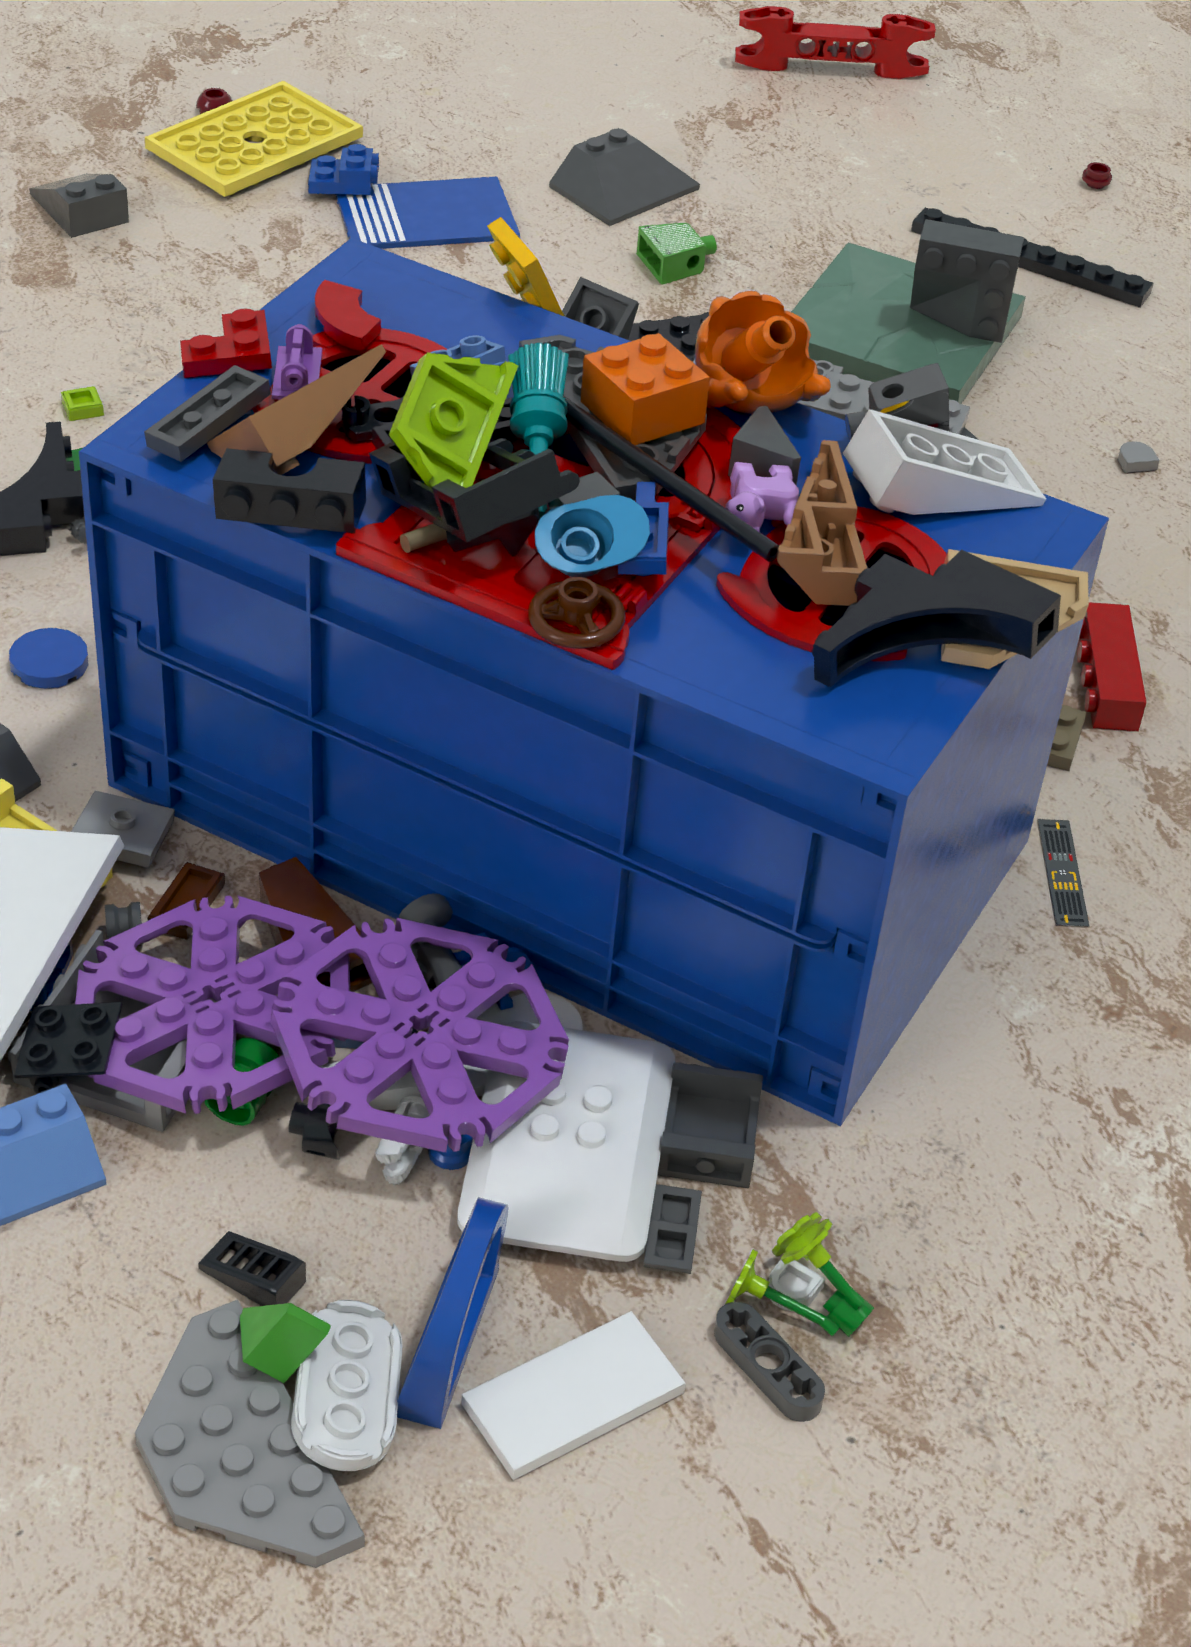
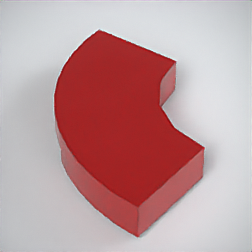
M324 280L319 285L315 294V317L324 325V332L343 346L362 352L381 333V319L368 314L360 307L362 305V290Z

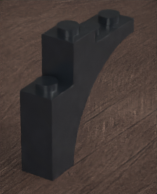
M61 422L46 423L45 443L36 462L18 481L0 491V556L46 552L45 537L52 536L51 525L72 524L71 522H74L75 519H82L84 517L81 471H74L73 461H66V458H72L70 436H63Z
M962 549L947 564L940 565L933 576L884 554L871 568L864 569L858 576L854 588L857 595V603H852L841 619L829 630L821 632L816 638L812 648L814 680L831 688L842 677L876 658L904 649L926 645L971 644L988 646L1017 653L1031 659L1058 632L1061 595Z

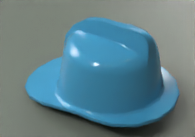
M605 495L571 504H564L550 509L540 518L535 529V546L541 558L552 568L571 577L587 578L597 574L602 569L620 565L635 558L645 548L650 536L649 518L643 507L631 498L620 495Z

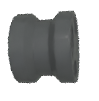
M131 902L128 907L118 908L114 904L105 905L107 939L142 924L140 902Z

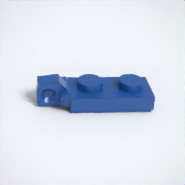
M637 482L636 503L643 507L649 518L650 536L645 548L635 558L618 565V574H634L637 576L666 574L669 502H656V482Z

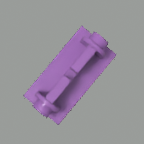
M302 324L289 328L286 333V346H278L272 399H282L320 377L322 348L313 347L312 333Z

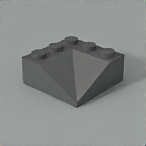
M926 219L919 241L910 308L969 337L1002 343L1024 237Z

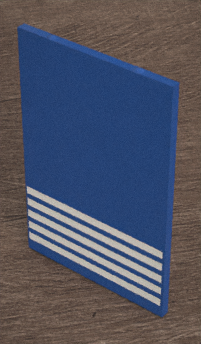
M497 176L372 184L371 195L335 194L348 238H354L381 249L491 242L494 239L487 225L500 217L520 238L516 221Z

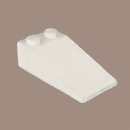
M871 409L866 413L843 452V455L854 470V477L863 484L869 493L871 503L878 509L888 513L896 510L917 515L1039 507L1046 501L1043 493L1009 448Z

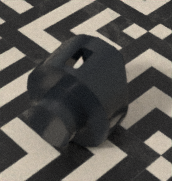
M296 1102L289 1121V1132L303 1136L302 1151L339 1160L338 1149L334 1144L335 1135L338 1131L336 1129L337 1122L333 1124L326 1122L327 1109L331 1105L320 1104L311 1111L307 1108L308 1104Z

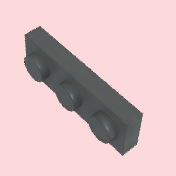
M234 365L144 431L147 447L182 462L271 395L269 379Z

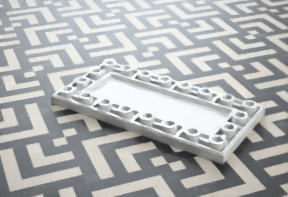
M0 827V1062L124 848L120 835Z

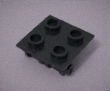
M122 1002L33 1006L14 1073L15 1079L29 1078L34 1092L38 1094L59 1085L58 1077L106 1074L116 1034L115 1025L120 1018Z

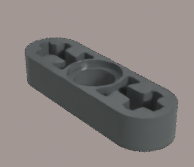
M730 1302L722 1306L717 1313L714 1329L715 1339L722 1349L786 1417L799 1422L810 1421L817 1417L821 1411L825 1395V1386L821 1378L752 1306L743 1302ZM729 1323H732L736 1328L729 1329ZM742 1325H745V1326H746L745 1333L742 1331V1329H740V1328H738V1327H740V1326H742ZM747 1341L751 1343L748 1348H746ZM762 1353H772L780 1358L782 1365L776 1369H766L760 1366L755 1358ZM790 1374H792L791 1380L789 1381L787 1378ZM793 1389L799 1395L805 1394L806 1392L809 1393L810 1399L807 1400L803 1396H799L797 1398L792 1397Z

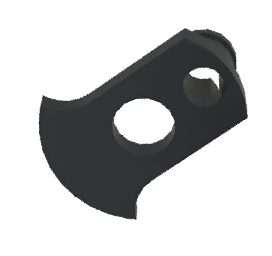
M354 396L355 406H351L350 398L341 409L342 429L345 435L354 442L372 440V427L394 423V421L380 422L376 419L380 417L396 418L404 397L394 401L370 404V401L365 397Z

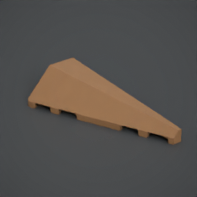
M822 440L818 457L814 459L811 474L807 476L798 498L791 523L787 525L783 543L778 547L777 562L815 604L850 606L852 603H857V595L854 591L855 583L860 573L867 568L855 528L858 508L838 442Z

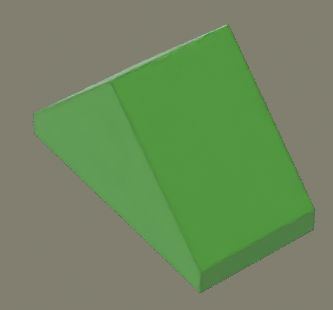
M292 1303L243 1308L240 1315L243 1362L285 1383L300 1364L305 1361L328 1335L331 1325Z

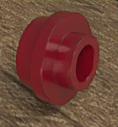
M1090 163L1087 165V169L1083 171L1082 179L1091 188H1103L1112 181L1111 169L1103 163Z

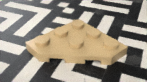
M948 549L944 564H947L959 551ZM970 553L1061 595L1058 632L1084 618L1089 605L1088 572ZM942 644L941 661L990 669L1017 653L980 645Z

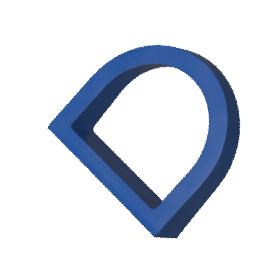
M480 1197L477 1198L451 1258L397 1400V1418L438 1429L442 1428L499 1272V1259L508 1218V1204Z

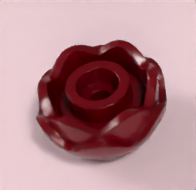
M209 88L199 95L196 109L199 108V112L202 114L233 100L225 90Z

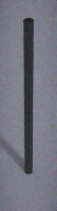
M563 396L567 402V421L768 562H772L777 558L778 544Z

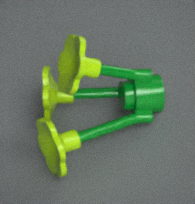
M818 1212L813 1213L811 1216L806 1215L802 1217L792 1228L784 1232L778 1238L777 1245L772 1249V1253L776 1257L782 1255L781 1260L784 1264L804 1257L807 1261L810 1260L816 1269L819 1268L837 1289L823 1305L829 1312L827 1316L768 1286L769 1281L756 1275L754 1267L758 1251L754 1249L725 1303L734 1302L744 1292H748L759 1299L765 1296L820 1325L831 1336L840 1329L848 1337L874 1309L866 1299L848 1284L829 1261L831 1255L821 1243L828 1235V1230L833 1224L829 1219L820 1222L822 1216Z

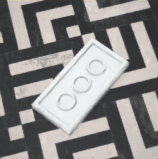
M630 1311L463 1393L461 1404L508 1474L515 1480L680 1396L685 1391L686 1383L633 1312Z

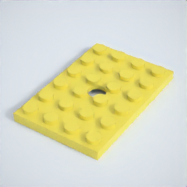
M281 81L146 136L145 148L226 197L362 138L363 126L287 82ZM248 138L251 141L260 143H250L245 141L244 139Z

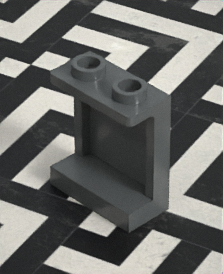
M674 1063L671 1074L673 1079L666 1125L662 1136L658 1175L749 1188L755 1156V1138L763 1076L755 1073L706 1067L697 1064Z

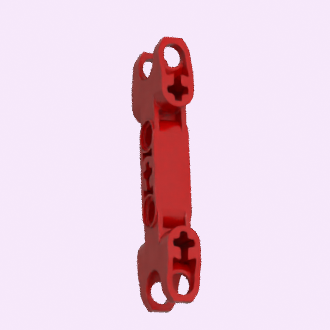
M765 6L739 11V26L759 32L762 35L761 39L756 43L735 47V62L764 71H783L788 67L789 58H802L808 60L875 63V74L883 78L903 79L929 73V60L907 51L908 47L914 42L927 41L935 37V24L926 20L903 14H887L882 17L881 28L793 22L794 12L786 7ZM803 39H812L809 43L801 42ZM861 42H867V43H868V44H867L866 46H864V47H859V46H857V45H858L859 43H861Z

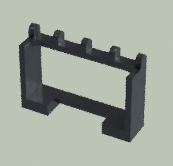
M493 434L482 460L503 471L468 488H464L449 479L432 486V488L421 483V477L394 441L369 453L382 495L465 542H469L575 490L580 483L578 474L573 471L565 470L559 473L553 450L547 449L536 455L527 449H521L513 453L514 448L510 441L504 438L494 441Z

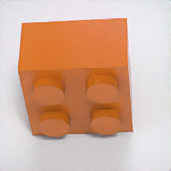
M650 334L643 336L641 339L617 346H608L603 350L584 355L580 402L609 428L632 444L638 445L704 424L710 377L661 334Z

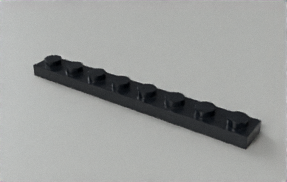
M926 207L915 217L911 228L912 232L921 234L925 220L928 219L999 232L996 228L983 227L971 223L966 218H956L944 214L938 209ZM1024 238L1018 265L1020 268L1140 308L1152 292L1154 283L1144 280L1139 275H1129L1116 271L1111 266L1098 265L1086 261L1081 256L1068 255L1056 251L1051 246H1041Z

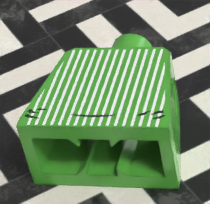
M688 223L639 226L636 254L661 285L702 273L705 255L715 254L717 250L716 240L713 235L700 237Z

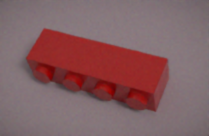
M1089 602L1077 649L1078 663H1083L1081 686L1087 687L1084 704L1085 711L1091 713L1093 728L1139 732L1147 702L1130 606Z

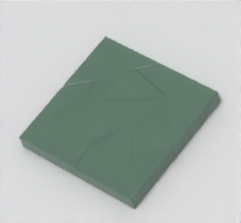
M848 242L814 283L813 287L809 289L791 311L802 317L808 325L811 333L808 348L810 358L816 361L825 360L831 362L833 365L843 367V375L852 374L859 379L877 382L938 363L949 387V399L962 404L1022 317L1026 296L1013 293L1002 343L969 337L910 308L916 263Z

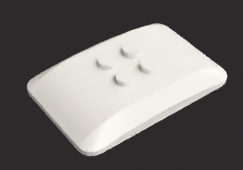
M515 1021L505 1026L523 1030H534L540 1024ZM564 1028L569 1039V1047L566 1060L563 1062L565 1066L560 1085L493 1142H489V1137L486 1133L483 1146L477 1147L473 1139L458 1207V1226L463 1232L477 1198L480 1197L508 1204V1218L503 1244L618 1262H629L640 1257L647 1245L660 1163L662 1136L665 1131L673 1078L671 1074L673 1064L675 1063V1055L668 1046L656 1041ZM489 1070L482 1102L486 1104L500 1103L528 1078Z

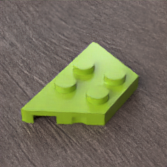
M428 352L419 359L389 436L427 486L432 488V486L447 479L464 488L473 485L518 365L506 361L500 366L481 364L480 358L463 357L461 359H453L445 354Z

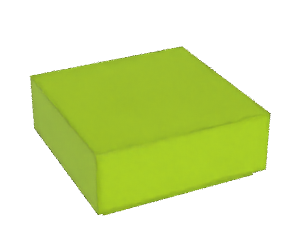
M92 386L61 392L62 404L69 421L104 416L103 404L96 387Z

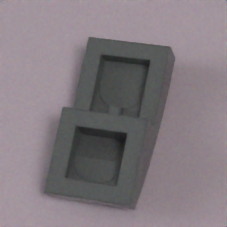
M656 1184L643 1267L691 1274L702 1195L701 1190Z

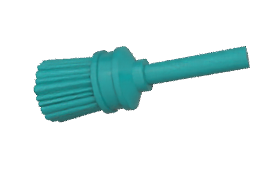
M549 343L525 344L524 347L518 348V351L508 355V361L518 365L512 381L514 397L510 401V413L512 415L510 418V430L516 437L524 440V443L529 447V451L535 455L547 450L552 445L553 440L560 438L567 430V402L563 396L569 354L558 350L555 346L551 347ZM548 503L539 507L540 518L545 514Z

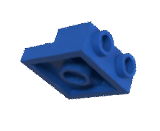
M361 144L349 145L348 148L342 147L341 159H336L329 155L312 159L308 179V194L371 195L372 184L378 183L379 153H373V148H366V146Z

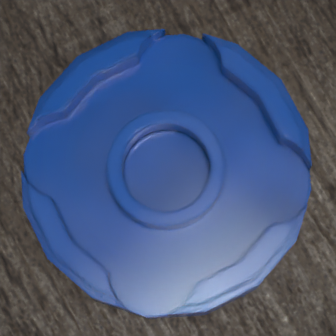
M43 628L25 633L14 641L9 650L11 672L14 676L18 675L21 677V682L32 687L43 689L62 687L68 684V679L75 676L76 680L80 678L89 665L87 644L83 639L69 630L59 628Z

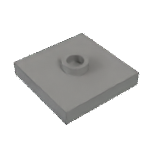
M95 790L71 832L120 835L124 848L117 860L150 867L174 821L175 809Z

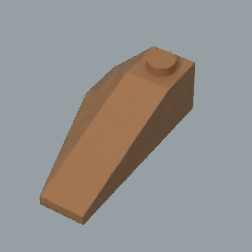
M381 344L247 417L207 442L208 447L221 458L226 448L273 453L274 472L279 475L300 465L295 456L312 447L386 353L383 345Z

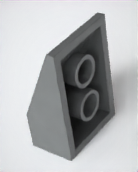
M86 173L29 188L30 195L71 238L129 222L127 188L113 174Z
M580 277L562 312L567 318L628 340L639 303L636 300Z

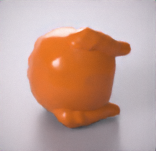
M757 291L740 292L731 299L719 296L712 300L709 316L700 325L695 344V364L710 377L707 407L720 408L726 406L737 413L753 414L758 407L767 406L771 412H778L793 406L800 400L814 402L821 396L826 395L831 388V383L827 377L818 374L817 365L809 356L808 348L811 333L805 320L792 312L785 311L783 304L776 297L765 294L761 295Z

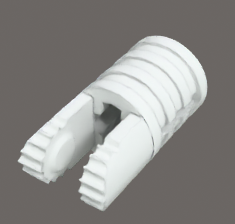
M417 1096L402 1098L394 1112L395 1114L413 1118H426L430 1116L423 1099ZM381 1139L375 1154L377 1160L381 1164L384 1163L386 1165L383 1166L384 1170H382L386 1181L394 1186L404 1182L423 1147Z

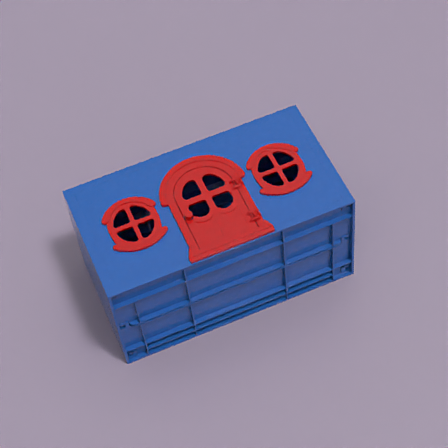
M350 238L260 309L265 310L272 368L252 370L250 372L269 379L271 395L218 435L280 400L272 399L278 346H286V333L289 328L297 324H302L311 331L313 347L322 348L320 377L381 344L383 345L386 353L350 397L351 406H355L354 396L365 397L370 401V404L394 401L404 397L412 378L410 365L417 363L427 352L447 350L459 345L460 340L468 336H483L487 341L504 346L506 361H508L509 354L518 351L519 341L563 335L576 339V347L591 352H596L599 347L617 346L631 341ZM324 280L362 290V305L360 307L368 314L381 319V333L362 352L350 349L333 340L324 332V325L315 317V294L319 285ZM182 370L79 451L108 786L143 802L175 809V817L276 864L296 856L319 884L394 919L399 918L401 911L421 896L433 893L441 894L447 898L453 910L452 918L442 928L469 934L485 932L488 938L498 940L497 946L506 944L509 948L516 947L522 949L529 957L544 989L714 1068L760 1074L763 1076L761 1090L839 1126L843 1124L1028 842L1084 618L1057 632L1031 659L1016 654L990 669L941 661L942 644L926 645L904 649L876 658L851 671L830 688L814 680L812 648L818 635L824 630H829L841 619L849 606L815 604L779 565L777 558L772 562H768L662 488L658 495L655 496L656 502H669L666 574H652L649 576L618 574V565L602 569L597 574L587 577V579L608 588L618 596L625 608V623L619 634L605 644L585 649L566 648L550 643L542 638L533 629L528 617V608L536 593L550 584L571 578V576L552 568L541 558L535 546V529L537 524L518 554L514 557L509 554L499 539L458 552H454L447 543V539L406 553L401 547L400 536L433 523L382 495L369 455L370 452L376 450V447L372 440L354 442L345 435L342 429V410L339 411L311 448L295 456L300 465L282 475L299 476L306 474L315 467L318 458L365 462L366 504L355 533L216 519L212 479L222 458L213 453L207 443L182 462L147 447L144 431L222 374L184 378ZM796 403L785 410L771 412L801 456L796 485L799 489V496L807 476L811 474L814 459L818 457L822 440L838 442L858 508L855 528L867 568H871L884 554H887L933 576L937 568L944 564L948 549L957 551L962 549L969 553L1088 572V593L1090 596L1109 521L1108 517L1043 494L1046 501L1039 507L917 515L896 510L888 513L878 509L871 503L869 493L863 484L854 477V470L843 455L850 442L845 420L800 403ZM726 406L720 408L707 407L706 431L674 473L726 508L727 502L732 499L730 495L731 480L730 476H728L733 438L752 414L737 413ZM380 417L376 420L380 422H393L395 418ZM567 430L560 438L553 440L552 445L548 447V449L554 451L559 473L570 470L578 474L579 477L594 473ZM522 439L510 441L513 444V453L521 449L529 450V447ZM482 460L473 485L503 470ZM764 519L760 527V533L776 544L782 545L787 526L783 520ZM558 597L555 598V599H552V600L549 601L547 604H549V603L553 602L554 600L558 599ZM600 602L593 609L592 620L599 629H602L609 623L611 612L603 602ZM546 620L549 625L560 631L581 634L576 626L569 625L562 620Z

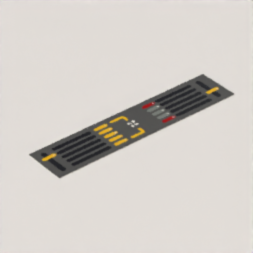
M1038 819L1056 925L1089 927L1070 821Z

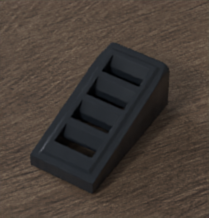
M230 1231L198 1263L201 1271L260 1306L288 1303L306 1283V1262L287 1252ZM230 1249L236 1252L227 1263L220 1262ZM244 1258L249 1260L242 1269L236 1268ZM258 1266L263 1268L257 1275L252 1274ZM271 1274L276 1275L273 1281L268 1280Z

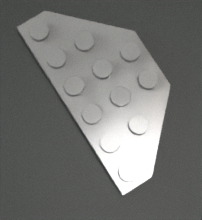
M237 1299L191 1318L135 1431L136 1445L176 1526L195 1532L198 1527L225 1535V1541L265 1553L268 1548L296 1556V1562L317 1568L365 1547V1535L329 1468L307 1457L295 1442L291 1429L293 1401L284 1384L243 1362L240 1315L243 1308Z

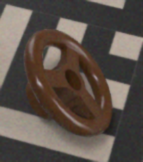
M571 577L544 587L532 598L528 608L530 624L542 638L555 645L573 649L592 648L609 642L622 630L626 618L624 605L615 593L584 577ZM558 597V599H556V600H554L553 602L547 604V603H548L549 601H551L552 599H555V598ZM600 602H603L611 612L609 623L602 629H599L592 620L593 609ZM546 620H562L569 625L576 626L581 634L560 631L549 625Z

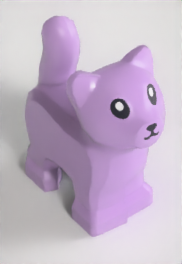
M735 462L730 476V495L732 499L727 502L726 509L759 532L764 519L783 520L786 526L790 524L799 498V489L792 481L793 476L790 467L772 465L769 469L772 477L756 476L751 463Z

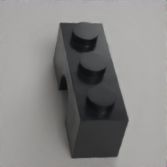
M226 448L212 479L216 519L355 533L366 504L365 462L318 458L315 467L310 472L299 476H283L274 472L273 453Z

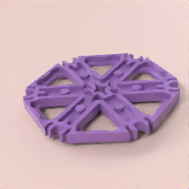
M225 896V903L222 907L211 908L209 907L207 897L202 898L200 901V911H197L194 899L103 941L104 946L96 948L99 963L85 960L83 963L84 971L79 969L75 1004L95 1003L98 991H110L150 1004V1006L122 1018L116 1023V1034L106 1074L88 1075L89 1078H93L94 1083L185 1114V1107L189 1099L194 1114L201 1112V1104L207 1099L217 1100L219 1112L225 1111L228 1106L227 1096H230L234 1110L292 1081L293 1078L284 1055L249 1072L235 1070L236 1033L280 1047L271 1024L274 999L280 1000L275 996L278 994L279 983L282 982L283 976L335 939L333 928L331 926L327 927L324 921L238 896L239 903L236 908H234L231 896ZM247 920H260L294 932L293 937L239 963L240 928ZM186 925L193 929L191 969L140 953L136 950L138 944L157 938L167 933L173 927ZM346 954L323 972H330V987L350 991L349 954ZM210 998H213L218 1002L214 1003L212 1000H210ZM300 1029L310 1058L319 1067L328 1063V1057H333L336 1054L334 1040L331 1038L341 1041L346 1040V1038ZM187 1038L185 1070L180 1076L166 1079L130 1067V1065Z
M396 918V925H394L391 919H384L383 933H376L370 929L368 922H363L361 935L356 931L355 925L283 976L282 982L279 983L277 999L280 1000L274 999L271 1012L272 1027L301 1101L303 1102L309 1096L307 1108L311 1111L320 1104L331 1105L327 1109L326 1122L329 1124L337 1122L336 1129L445 1153L447 1145H449L455 1152L460 1150L462 1134L470 1135L477 1147L483 1146L485 1133L489 1137V1142H493L560 1085L565 1066L563 1062L566 1060L569 1047V1039L533 965L531 964L524 970L526 958L523 956L515 962L505 961L509 946L506 944L497 946L498 940L401 918ZM423 941L449 949H460L468 952L472 960L430 992L411 950V945ZM355 953L363 959L378 997L324 986L317 980V976L346 954ZM521 990L525 993L540 1025L534 1030H523L476 1018L510 991ZM429 1027L428 1034L424 1031H420L423 1028L427 1029ZM414 1028L420 1032L412 1034V1029ZM300 1029L364 1043L335 1066L322 1068L312 1062ZM463 1064L528 1079L500 1103L486 1104L477 1097ZM411 1071L430 1116L426 1118H413L374 1109L369 1103Z

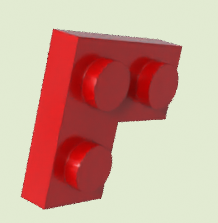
M244 308L229 314H221L224 336L198 335L190 340H180L184 378L223 374L234 365L247 371L272 368L265 310L254 311Z

